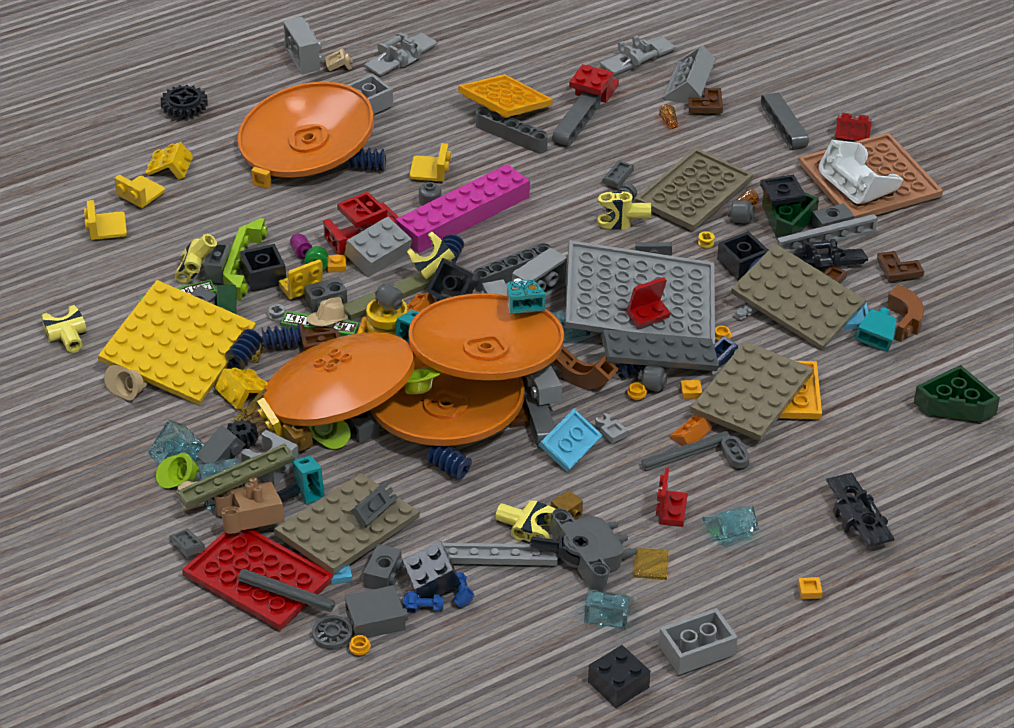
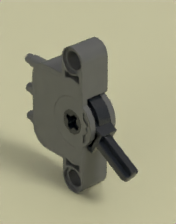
M561 508L553 511L549 528L556 540L531 537L530 539L531 548L556 551L557 557H561L562 561L567 565L578 568V572L585 582L594 590L605 589L609 572L617 570L623 558L631 557L638 553L636 548L624 550L622 543L628 540V536H616L612 530L618 527L616 521L606 523L603 519L595 516L574 520L567 510Z

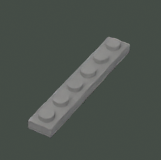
M875 214L780 237L777 238V245L790 253L802 251V241L809 243L835 239L838 242L876 232L878 218Z
M442 543L453 564L557 566L556 551L531 548L530 544Z

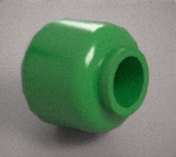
M320 246L311 247L306 252L305 264L321 260L323 263L322 271H324L328 266V252Z

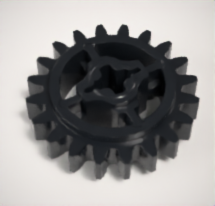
M188 85L173 86L172 90L167 89V93H163V97H161V109H163L164 113L167 112L168 116L173 115V118L177 116L180 119L183 117L190 118V116L196 117L197 113L202 114V110H206V106H208L207 94H205V91H201L200 87L196 89L194 85L192 87Z

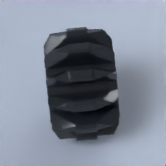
M243 419L228 423L227 429L246 444L242 449H250V446L256 445L259 433L255 423H251L250 420L244 421Z

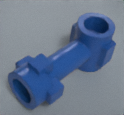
M457 572L461 585L455 587L458 589V593L455 595L454 601L462 608L468 605L475 595L470 588L466 587L467 576L462 572Z
M407 592L406 597H404V607L407 612H416L418 607H433L434 611L443 610L444 597H440V595H434V599L418 598V593Z

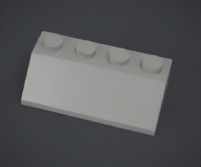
M703 45L678 60L663 96L665 100L688 104V98H701L702 91L706 86L707 79L710 77L709 73L715 61V58Z

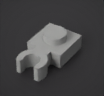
M607 413L603 414V420H600L598 417L595 418V425L600 428V433L612 444L628 436V430L617 419L611 421Z

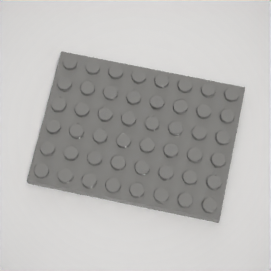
M569 240L564 327L601 333L603 329L709 338L715 344L714 262ZM665 277L667 282L661 301L671 312L670 317L637 328L626 313L634 287Z

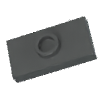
M618 160L604 176L602 183L618 189L634 171V165Z
M635 242V250L672 256V242Z
M189 529L169 536L171 543L186 557L206 550L204 543Z

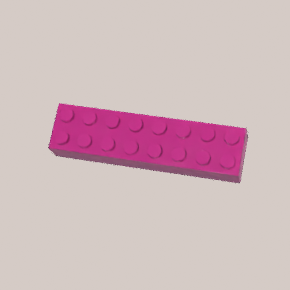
M506 164L397 218L396 225L412 239L410 247L419 254L433 247L432 241L428 237L430 232H433L442 240L446 235H456L529 198L530 180Z

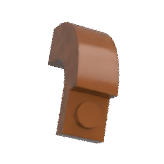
M897 285L889 293L887 308L904 317L897 325L895 340L902 342L911 333L918 335L920 332L924 306L914 292L901 285Z
M564 346L559 356L553 361L562 371L559 375L560 377L575 386L585 389H596L605 385L618 370L612 362H607L605 356L595 364H588L577 359Z

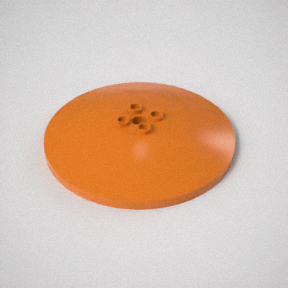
M310 82L295 85L278 91L262 100L247 114L239 128L238 146L242 157L252 168L258 167L268 170L271 176L303 177L314 175L344 163L360 151L369 140L374 129L373 109L363 93L345 84Z
M466 294L440 300L421 310L413 318L409 327L410 348L423 363L442 373L473 380H505L537 372L551 364L559 356L564 343L563 327L550 311L545 309L544 311L509 314L507 295Z
M367 332L338 337L311 347L285 363L270 378L264 390V398L278 420L285 424L316 426L339 422L380 405L398 392L406 384L414 371L415 356L407 341L388 333Z
M414 354V370L429 367ZM441 373L433 378L432 387L427 392L422 394H406L405 387L403 386L392 397L370 409V412L374 419L388 432L411 442L434 446L467 444L494 435L516 418L524 402V382L522 377L505 380H473ZM443 402H450L451 404L445 406V405H442L441 403H443Z

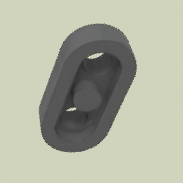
M735 436L724 437L721 442V450L731 466L735 468H745L748 466L750 455L741 440Z

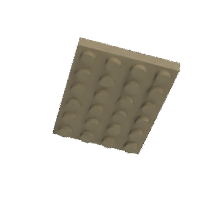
M694 148L635 198V203H651L652 212L694 231L751 182L753 174L700 149Z
M774 244L731 288L732 294L820 350H823L866 304V299L777 244Z
M744 341L694 402L690 413L761 441L811 377L813 368Z
M360 473L275 527L274 535L334 575L376 547L377 544L382 543L418 519L420 511L398 497L368 525L361 527L351 510L375 490L379 484Z

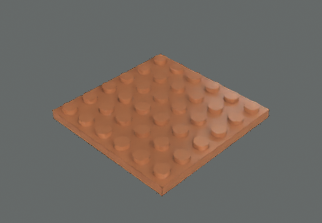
M889 132L855 142L862 144L867 149L868 157L865 165L879 176L897 174L903 179L898 190L865 204L854 203L820 173L819 164L826 150L801 156L798 159L800 166L834 205L845 203L854 214V219L872 214L879 215L938 198L943 194V190Z

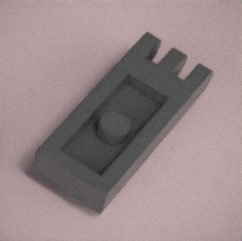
M387 481L381 483L351 510L361 527L368 525L398 498L396 494L391 497L389 496L393 492L391 487L387 490L384 489L389 485Z

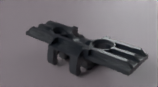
M835 239L809 243L802 241V251L793 253V255L814 268L842 267V265L864 264L868 261V257L863 249L843 250L837 248V241ZM828 248L827 254H818L817 249Z
M852 472L826 478V482L838 499L834 505L833 514L836 518L840 516V512L843 515L842 529L845 533H848L849 528L853 525L868 547L894 541L895 538L886 526L888 524L887 518L882 516L873 502L874 498L872 495H867V491L862 489ZM853 493L855 497H849L846 494Z

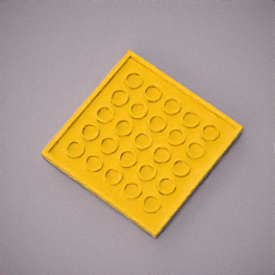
M156 280L99 353L98 361L110 366L119 365L126 369L136 370L141 374L143 381L200 405L218 381L223 368L226 369L229 365L225 358L226 352L244 329L255 330L256 323Z

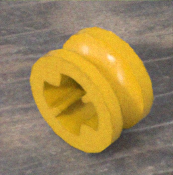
M708 231L701 232L698 236V245L702 248L713 247L714 234Z

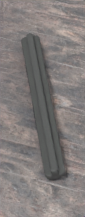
M724 431L642 460L641 465L647 471L720 446L722 439L730 436V434Z
M242 569L238 575L239 581L328 612H332L335 607V601L246 569Z

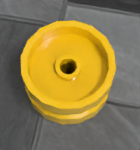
M375 299L371 300L366 309L367 331L396 335L397 318L408 312L406 303L403 301L402 306L398 310L386 311L376 303Z

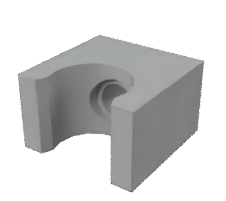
M267 430L261 434L263 453L285 443L295 456V460L298 459V445ZM244 449L241 452L242 462L262 453H255L250 449ZM289 463L258 477V479L272 482L273 486H275L293 469V465Z

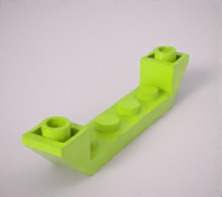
M260 218L239 227L223 271L224 285H236L237 301L240 302L244 294H247L248 284L245 283L243 275H237V270L241 269L239 251L246 250L249 242L262 244L263 238L268 233V226H265V218Z

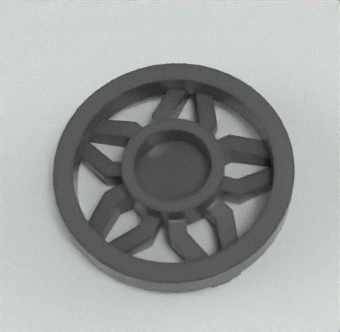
M325 616L317 620L313 625L312 637L315 644L337 650L347 644L352 638V626L347 619L341 616ZM342 623L347 626L348 630L342 628Z

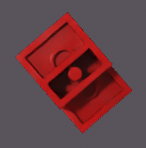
M582 64L570 80L569 87L575 89V95L580 96L585 91L600 95L601 102L607 103L619 86V80L613 78L614 72Z
M368 191L337 204V210L356 228L361 227L363 230L386 217H389L395 224L396 219L399 218L384 202H378Z

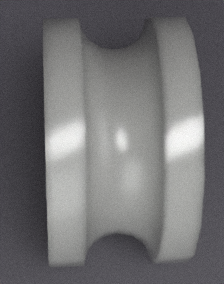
M281 304L271 305L269 307V319L274 322L282 321L285 315V307Z

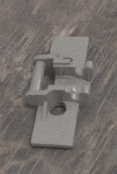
M400 32L389 41L378 44L377 49L382 54L365 63L364 67L379 76H383L395 68L405 67L421 58L422 53L430 50L438 43L423 33L408 39V35ZM400 42L402 48L399 50L393 45Z
M636 35L632 38V47L629 45L624 47V41L619 42V54L601 61L600 65L607 71L614 72L613 75L615 76L629 69H636V66L648 59L655 61L656 58L675 50L676 46L662 36L647 42L645 39L639 41V36Z

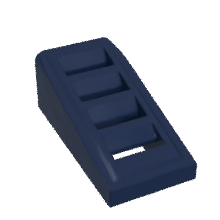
M725 336L714 344L719 367L729 361L734 355L735 350L739 349L738 344Z

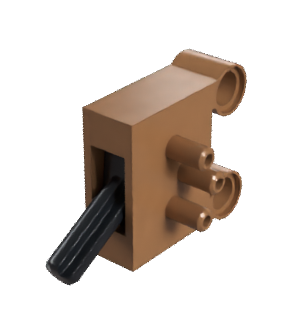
M253 477L249 479V483L245 487L231 489L215 496L216 514L222 516L224 532L230 534L241 530L285 522L282 502L298 495L300 488L297 484H292L277 492L272 482L258 484L257 478Z

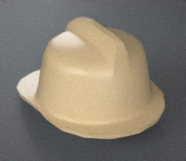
M336 297L323 300L317 312L307 317V322L314 326H329L346 320L348 316L344 312L342 299Z
M112 365L105 371L106 387L114 395L126 400L135 399L137 394L147 386V383L143 382L141 374L136 370Z

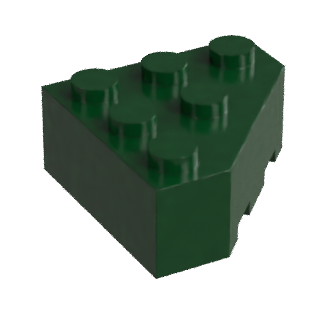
M763 191L762 206L775 236L780 238L800 233L812 221V212L818 210L819 198L805 193L806 201L771 206Z
M959 365L916 386L914 404L928 415L983 422L997 415L1000 397L962 365Z

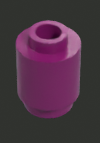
M300 233L294 234L290 239V246L297 257L304 259L306 252L312 247L311 243L305 235Z

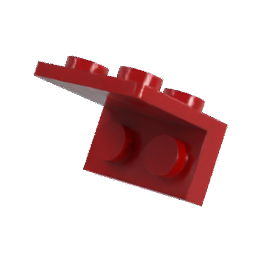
M850 113L838 115L835 138L857 141L870 138L872 119H869L868 115H859L858 117H852Z
M330 218L323 220L325 240L337 255H344L347 240L362 231L354 225L339 230L338 226L334 225Z
M665 277L634 287L626 313L637 328L670 317L671 312L661 301L667 282Z
M665 468L664 475H660L659 487H662V489H658L657 501H660V504L657 503L656 516H659V524L683 527L688 493L668 491L669 468Z

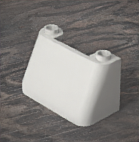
M831 140L819 164L820 173L856 204H865L898 190L903 182V179L897 174L879 176L865 165L868 152L860 143Z

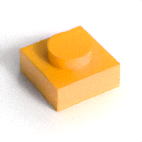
M254 167L251 170L253 185L266 189L271 186L270 171Z
M329 255L328 273L346 272V256Z
M681 380L682 398L698 399L702 394L700 380Z
M819 577L798 578L801 599L822 598L823 592Z

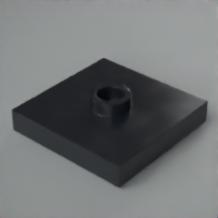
M794 174L760 180V186L771 206L806 201V194Z

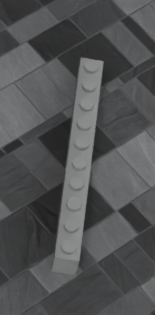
M504 279L482 283V291L480 293L507 295V285ZM550 364L537 372L525 376L526 386L531 388L532 397L536 398L539 405L562 401V385Z

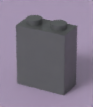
M394 585L345 595V611L352 626L354 637L363 635L366 638L405 630V621H408V613L406 608H402L401 593L396 592Z

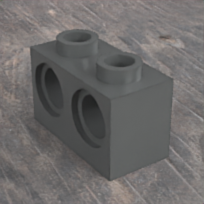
M339 277L304 286L305 301L312 313L317 312L323 300L340 297L342 304L347 303V289Z

